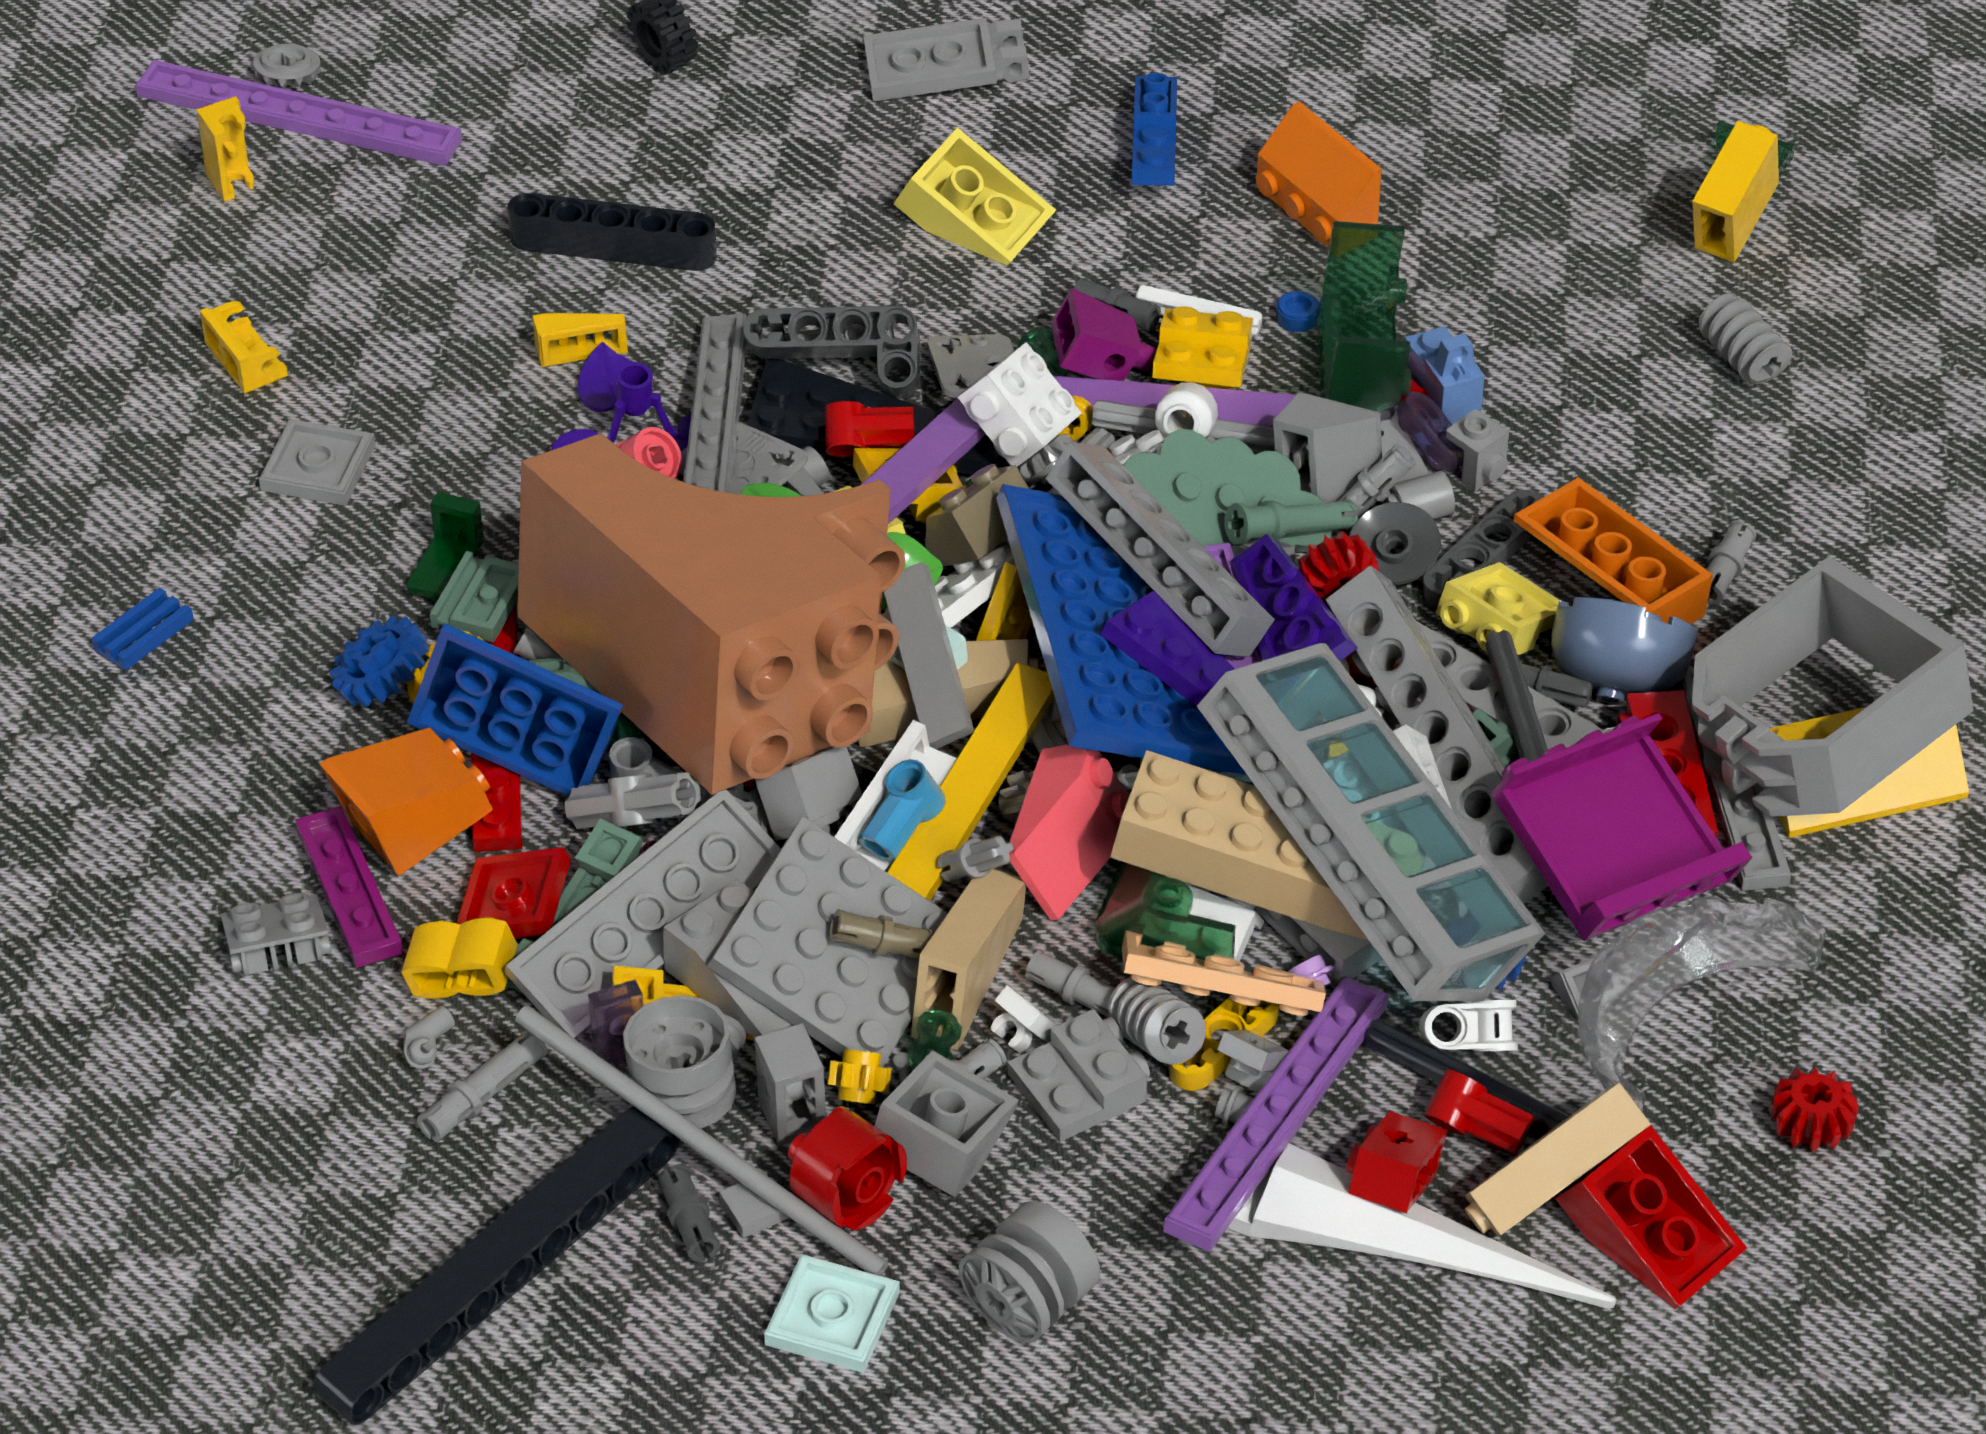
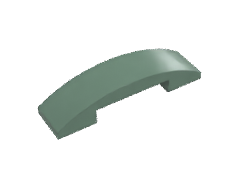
M599 819L575 856L579 868L561 894L552 927L637 859L643 843L640 836L603 819ZM535 935L532 941L523 938L516 949L514 958L542 935ZM508 977L506 986L521 992Z

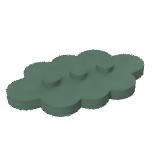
M1179 429L1171 432L1158 445L1156 453L1140 452L1132 455L1123 464L1202 546L1230 543L1232 548V545H1235L1229 540L1224 526L1226 510L1233 503H1244L1248 507L1260 506L1267 500L1277 501L1283 506L1325 503L1318 496L1300 490V474L1295 464L1287 456L1276 451H1263L1254 455L1243 441L1234 437H1223L1210 443L1200 433L1189 429ZM1332 530L1286 533L1278 541L1294 546L1296 552H1309L1308 545L1320 544L1323 542L1324 535L1328 538L1331 536ZM1260 538L1250 539L1249 542H1256Z

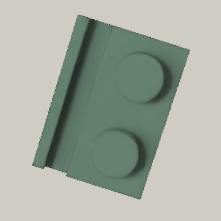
M466 551L430 612L431 627L438 629L440 625L446 623L461 631H467L474 637L479 636L483 640L495 642L518 601L519 564L485 556L482 560L474 558L473 552Z

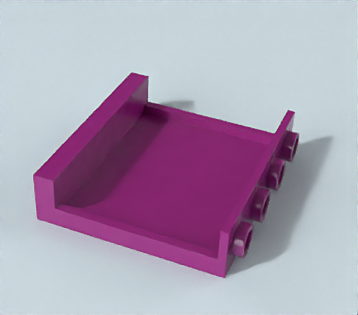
M1659 713L1641 720L1637 716H1632L1605 734L1601 730H1595L1581 738L1576 745L1568 748L1564 744H1558L1544 752L1539 759L1531 762L1527 758H1521L1508 765L1501 774L1504 778L1491 793V796L1583 941L1729 883L1752 859L1743 842L1725 849L1722 848L1649 734L1662 720Z

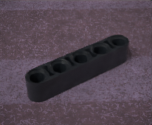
M536 193L516 195L507 204L510 241L519 250L691 271L708 269L717 261L715 222L707 214Z

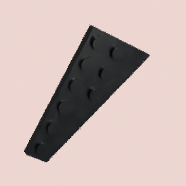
M766 359L747 425L803 449L806 446H810L820 455L837 457L826 452L825 407L830 403L853 401L864 404L866 408L913 407L914 437L941 413L781 359ZM987 435L954 464L957 473L970 475L991 464H995L997 469L1011 466L1005 458L998 454L993 442ZM839 457V458L853 459V457Z

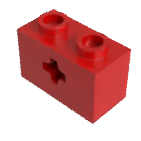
M1389 1111L1377 1126L1370 1125L1362 1145L1356 1143L1351 1150L1346 1166V1172L1353 1174L1349 1194L1408 1213L1437 1175L1447 1130Z

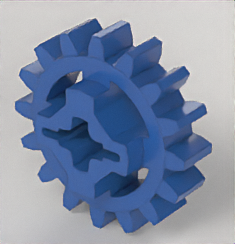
M391 616L385 625H382L379 620L374 621L373 626L358 631V639L355 642H346L344 644L346 648L344 654L334 658L338 666L330 671V675L334 679L332 685L352 706H355L360 701L364 707H368L374 698H377L380 703L385 702L387 696L394 693L398 694L402 691L400 684L405 680L413 681L416 678L413 674L416 668L425 665L426 662L421 656L429 652V648L425 644L427 638L415 623L412 624L407 617L398 621L395 616Z

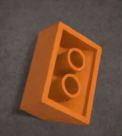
M1299 101L1293 104L1258 153L1256 187L1264 196L1269 197L1279 205L1291 219L1298 221L1311 232L1317 241L1324 243L1337 255L1377 235L1382 168Z

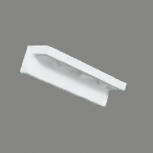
M915 720L906 729L835 835L836 839L885 872H888L895 859L892 862L879 859L871 851L865 849L858 838L889 793L886 787V777L889 771L901 761L908 759L918 760L923 763L940 787L957 758L930 747L926 725Z

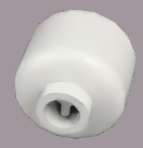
M1193 382L1177 384L1171 387L1158 403L1155 411L1156 427L1163 437L1179 429H1189L1202 434L1206 438L1214 427L1218 416L1217 403L1212 393L1202 385Z

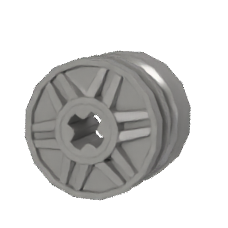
M680 995L663 997L648 1003L630 1017L623 1032L629 1078L701 1129L721 1119L731 1109L737 1093L728 1020L719 1007L702 998Z
M1028 1201L1022 1203L996 1229V1234L987 1235L977 1248H973L965 1255L959 1263V1278L966 1295L976 1310L994 1328L1008 1338L1022 1343L1036 1342L1050 1326H1053L1064 1314V1309L1072 1308L1100 1280V1265L1094 1249L1084 1234L1068 1217L1050 1205L1038 1201Z

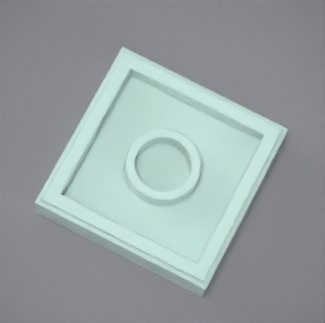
M801 1254L764 1333L765 1345L864 1373L900 1293V1281Z

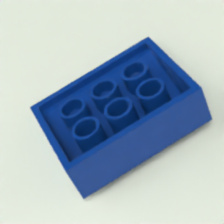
M444 623L407 723L421 730L430 727L439 738L443 740L450 738L458 747L569 797L571 788L591 785L614 734L623 704Z

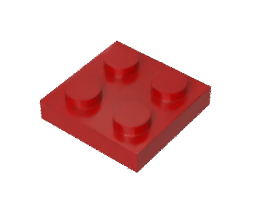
M558 847L476 858L456 924L461 925L469 920L490 917L506 921L514 938L545 934L552 928L571 863V858L565 848Z

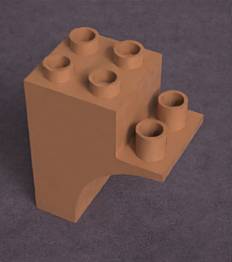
M602 433L521 461L518 617L602 695L623 704L621 712L686 772H689L711 795L753 778L759 780L769 778L788 764L831 747L842 748L856 742L863 734L870 732L873 717L874 672L892 657L899 642L897 628L881 615L883 592L898 580L905 565L904 551L887 537L891 488L878 479L854 488L810 496L759 497L720 492L691 485L663 475L630 457Z

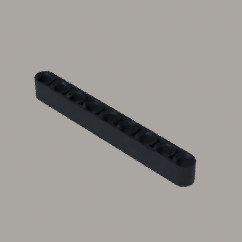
M632 1106L329 1359L315 1376L312 1384L314 1395L351 1424H361L369 1419L666 1166L677 1152L680 1139L636 1107Z

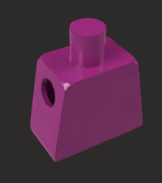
M1074 288L1069 290L1051 321L1061 368L1098 379L1124 381L1132 367L1146 373L1152 370L1157 348L1140 342L1136 321L1132 316Z

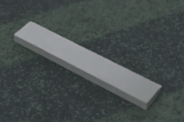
M1689 668L1684 678L1678 683L1679 690H1684L1703 764L1705 745L1698 739L1699 714L1694 712L1692 708L1694 668ZM1705 771L1728 847L1743 842L1752 856L1748 864L1737 874L1741 891L1789 886L1791 873L1774 819L1753 804L1752 798L1764 789L1758 784H1754L1743 792L1735 794L1725 787L1724 780L1720 782Z

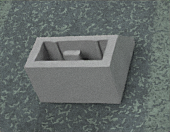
M1299 392L1273 419L1275 451L1287 456L1295 464L1300 474V490L1318 496L1325 503L1338 501L1358 481V475L1365 468L1371 469L1382 459L1380 412Z

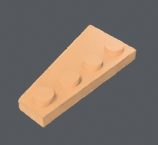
M1125 931L1122 945L1124 973L1132 974L1131 979L1135 982L1151 986L1161 985V980L1181 984V990L1200 996L1210 995L1211 990L1228 993L1232 1001L1250 1006L1259 1005L1260 1000L1279 1004L1280 1010L1294 1015L1306 1016L1309 1010L1322 1012L1326 995L1323 981L1262 965L1255 966L1253 973L1244 971L1245 965L1240 961L1234 960V958L1215 953L1214 955L1206 956L1204 961L1196 959V955L1186 950L1185 945L1165 941L1164 945L1154 948L1141 944L1142 934Z

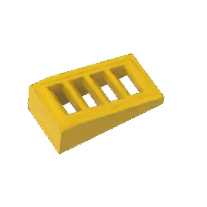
M543 313L532 315L535 347L541 368L587 360L601 342L618 354L628 353L624 314ZM611 330L612 339H604L603 331ZM593 333L594 339H586V334Z

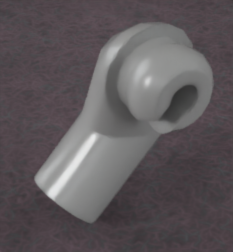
M439 1006L405 1030L403 1056L410 1066L418 1069L431 1066L437 1054L436 1039L455 1026L453 1016L444 1006Z

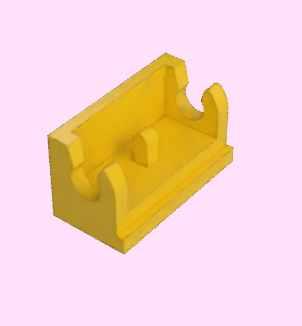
M235 96L196 109L206 175L223 201L226 202L235 198L233 185L231 184L234 180H242L247 188L253 189L255 185L254 176L248 168L244 136L246 121L240 109L238 98Z
M231 301L213 309L207 307L200 310L205 344L244 394L288 376L287 366L277 358L280 355L278 349L274 346H267L252 327L248 317L237 318L232 322H227V318L230 315L244 310L241 302Z

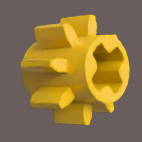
M844 1049L842 1062L830 1060L827 1084L839 1086L837 1099L875 1104L877 1091L889 1092L892 1068L880 1067L881 1053Z

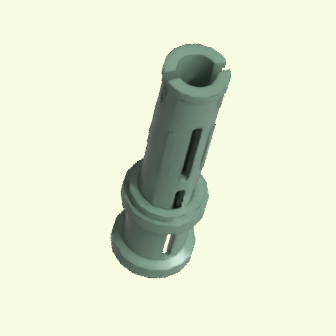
M1267 500L1260 506L1248 507L1244 503L1231 504L1226 510L1224 526L1229 540L1233 544L1242 545L1249 542L1250 539L1262 538L1266 534L1278 541L1286 533L1336 529L1349 530L1357 522L1358 515H1341L1344 512L1357 511L1356 505L1351 500L1283 506L1277 501Z

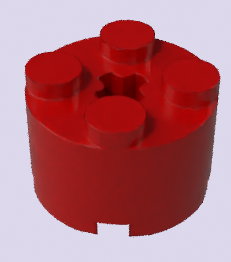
M843 1106L835 1108L829 1116L816 1124L808 1134L802 1133L798 1135L788 1150V1158L793 1161L790 1170V1187L793 1195L841 1228L847 1226L852 1231L866 1228L886 1212L894 1200L888 1193L895 1180L901 1184L903 1183L907 1170V1154L903 1145Z

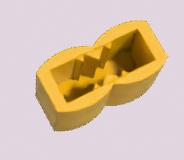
M495 918L473 919L461 925L443 920L428 922L414 929L401 973L413 996L440 999L451 997L457 993L473 996L493 995L505 990L508 976L503 971L505 966L514 959L518 944L507 922Z

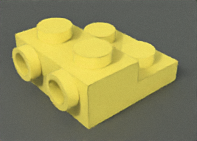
M1498 562L1447 581L1435 614L1441 617L1447 627L1476 639L1480 648L1486 652L1487 634L1493 630L1496 632L1506 630L1511 634L1517 654L1520 655L1534 649L1539 633L1553 628L1560 600L1503 563Z

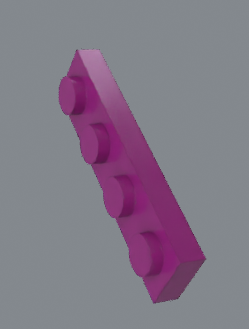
M342 806L295 819L299 838L355 968L403 954L401 939Z

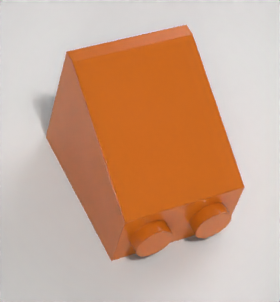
M430 727L327 758L320 763L350 823L398 877L493 811L485 794V791L490 789V785L484 775L474 764L467 768L463 764L465 758L456 744L450 738L443 742Z

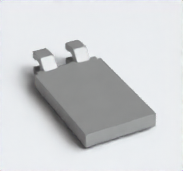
M979 18L863 36L873 101L995 84L997 80L1003 79L1012 83L1030 78L1021 19L995 21L988 25L987 18Z

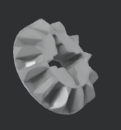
M278 44L259 52L253 59V67L256 78L265 80L266 85L279 84L282 88L287 85L300 87L301 82H312L315 75L320 73V58L314 51L296 44Z
M1068 434L1058 435L1017 467L1029 487L1047 476L1068 443L1074 442Z

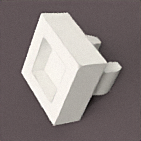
M1006 985L994 1001L1009 1013H1003L996 1017L991 1025V1030L1003 1038L1009 1029L1016 1027V1034L1008 1045L1019 1053L1029 1047L1032 1041V1032L1048 1043L1051 1039V1028L1057 1025L1023 996Z

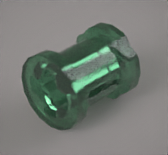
M1037 327L1024 334L1017 348L1027 342L1032 350L1043 358L1047 369H1050V366L1052 367L1053 371H1050L1052 375H1068L1070 370L1061 368L1059 365L1054 336L1049 329Z
M935 1009L923 1012L916 1026V1030L919 1033L918 1038L910 1045L907 1054L908 1062L913 1069L925 1059L928 1049H933L938 1054L952 1060L951 1047L958 1042L962 1032V1026L958 1023L957 1018L948 1011ZM939 1025H943L944 1028L941 1036H936Z

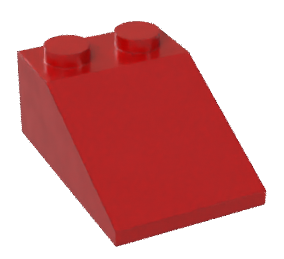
M1651 1125L1583 1174L1555 1198L1590 1243L1674 1309L1680 1307L1747 1249L1746 1245Z

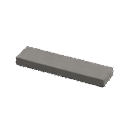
M920 562L904 569L898 580L889 589L884 591L892 624L899 632L898 646L919 723L926 725L929 746L937 749L972 734L974 728L930 568L924 562Z

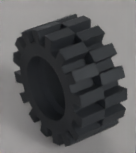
M642 0L629 7L630 11L627 12V18L630 22L627 23L628 30L633 32V35L630 36L632 42H637L639 46L636 49L638 54H644L645 56L644 62L648 66L652 64L654 71H660L661 74H665L693 60L698 53L696 51L698 41L693 38L697 36L694 28L690 27L689 23L692 20L690 16L686 17L684 15L685 8L683 5H676L677 0Z

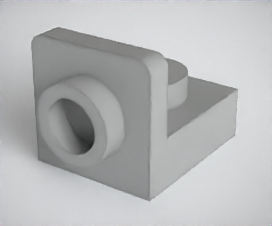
M1247 1029L1225 1031L1217 1048L1218 1051L1231 1057L1225 1071L1226 1076L1256 1092L1261 1090L1289 1052V1050Z

